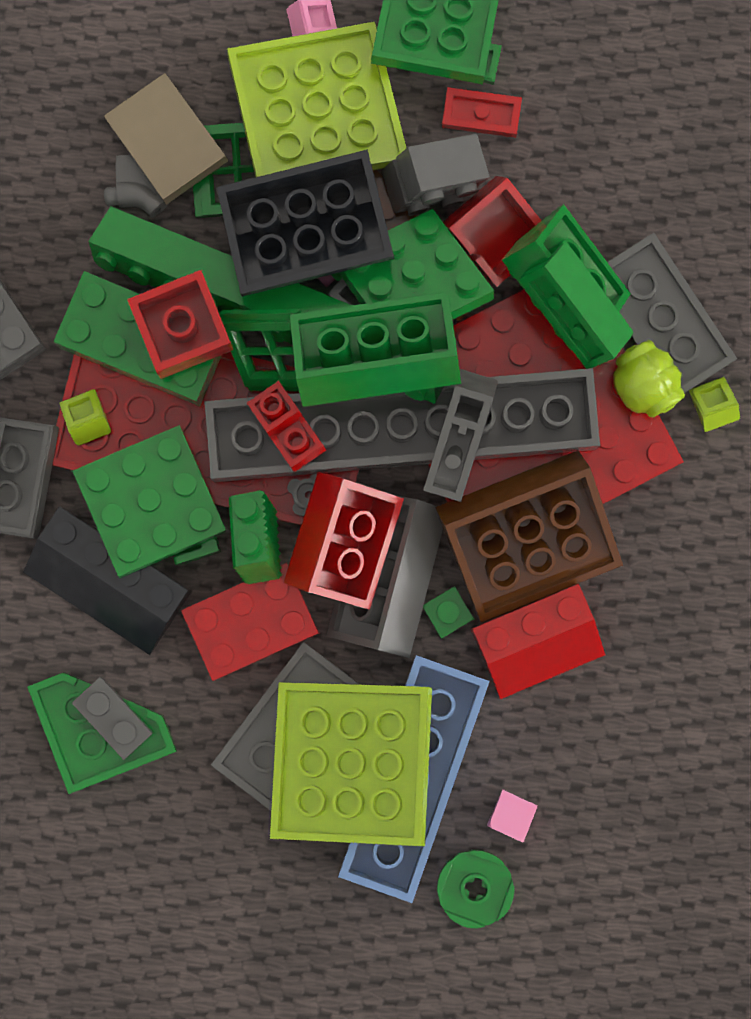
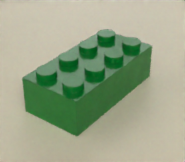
M84 271L53 342L62 350L200 406L222 355L160 379L127 300L139 294Z

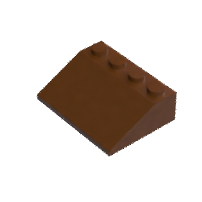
M578 450L462 496L461 502L452 500L435 507L480 622L623 566L591 468Z

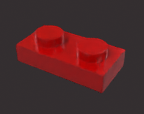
M447 87L442 128L516 138L522 97Z

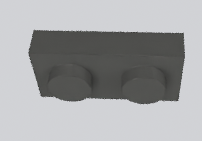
M102 676L72 702L77 710L123 760L153 734L152 730Z

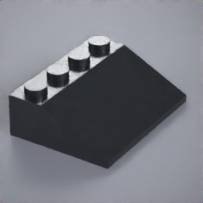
M368 149L217 187L242 297L394 259Z

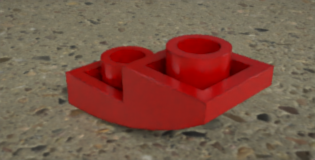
M279 381L247 402V405L293 472H296L326 451L322 442Z

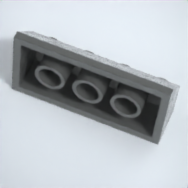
M398 496L404 498L370 610L335 600L326 636L410 658L443 527L435 508L437 506L418 499Z

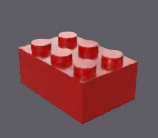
M318 472L283 583L313 594L370 610L404 498Z
M288 563L280 565L282 567L280 569L282 576L279 579L253 584H245L243 582L181 610L212 681H216L320 634L300 589L283 583L289 566Z

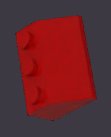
M579 584L471 629L500 699L605 655L594 617Z

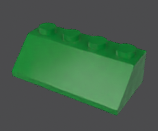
M448 291L290 315L295 374L303 407L461 384Z

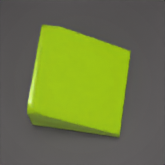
M725 377L689 390L705 432L740 419L739 404Z
M95 389L59 403L68 431L77 446L111 433L109 422Z

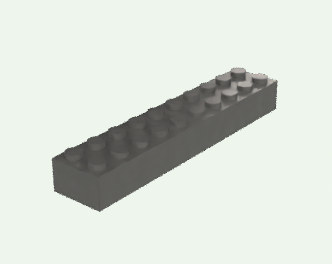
M593 368L489 377L498 380V384L474 460L575 452L577 450L588 451L596 450L600 446ZM456 385L444 386L435 404L426 400H414L402 392L303 407L300 393L288 394L326 449L325 452L296 472H293L247 405V402L254 397L205 401L211 480L213 482L317 474L318 472L330 473L431 464Z

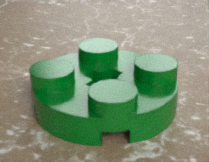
M473 849L459 852L445 863L438 877L437 892L440 905L452 921L467 928H481L505 916L514 898V885L510 871L499 857L488 851ZM475 878L482 879L481 886L486 888V893L484 895L478 894L475 899L469 898V890L464 888L465 884L473 882Z

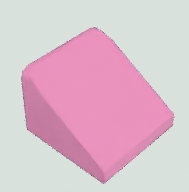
M297 0L286 9L292 36L337 29L331 0Z
M502 790L487 826L524 842L537 805Z

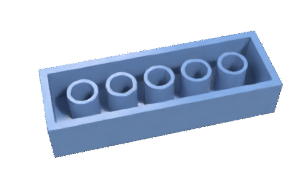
M415 655L405 686L432 688L425 846L349 843L338 877L410 903L413 902L490 681Z

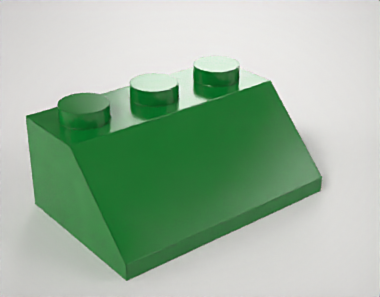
M563 204L516 241L502 261L507 266L511 276L520 283L529 295L533 305L542 312L552 325L556 335L572 350L519 281V278L525 271L547 261L560 245L568 243L618 311L621 310L631 293Z

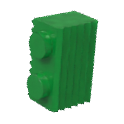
M261 490L230 496L229 513L233 569H235V572H238V575H240L245 584L279 579L282 576L280 572L282 567L279 564L281 562L279 558L281 553L278 550L280 548L278 544L280 539L277 536L279 534L277 530L279 525L276 522L278 520L276 516L277 510L267 495Z

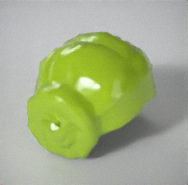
M651 340L628 348L624 354H621L616 359L618 367L613 375L614 387L622 402L633 412L647 413L649 417H655L661 413L668 412L679 401L684 399L685 394L681 388L682 373L674 365L669 352L656 348Z

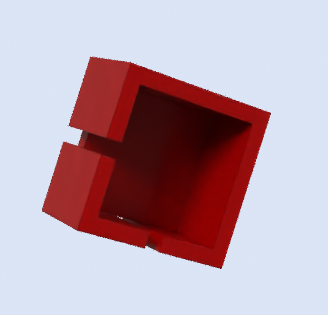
M495 176L443 223L488 283L497 287L511 275L502 259L516 241L540 223L541 219L508 178Z

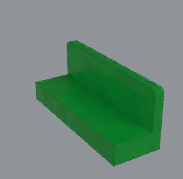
M568 243L560 245L547 261L525 271L519 278V281L586 369L594 368L614 359L633 335V330Z

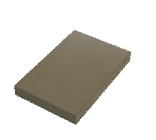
M166 73L104 115L109 125L166 205L228 162L225 154Z

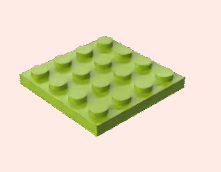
M375 22L227 49L255 177L367 149L372 170L385 168L406 149L386 66L371 64L377 32Z
M279 682L270 839L425 846L432 688Z

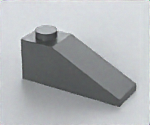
M460 369L461 384H456L423 489L424 491L459 502L462 500L498 384V380Z

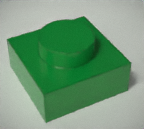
M455 586L423 605L424 611L441 639L474 619Z

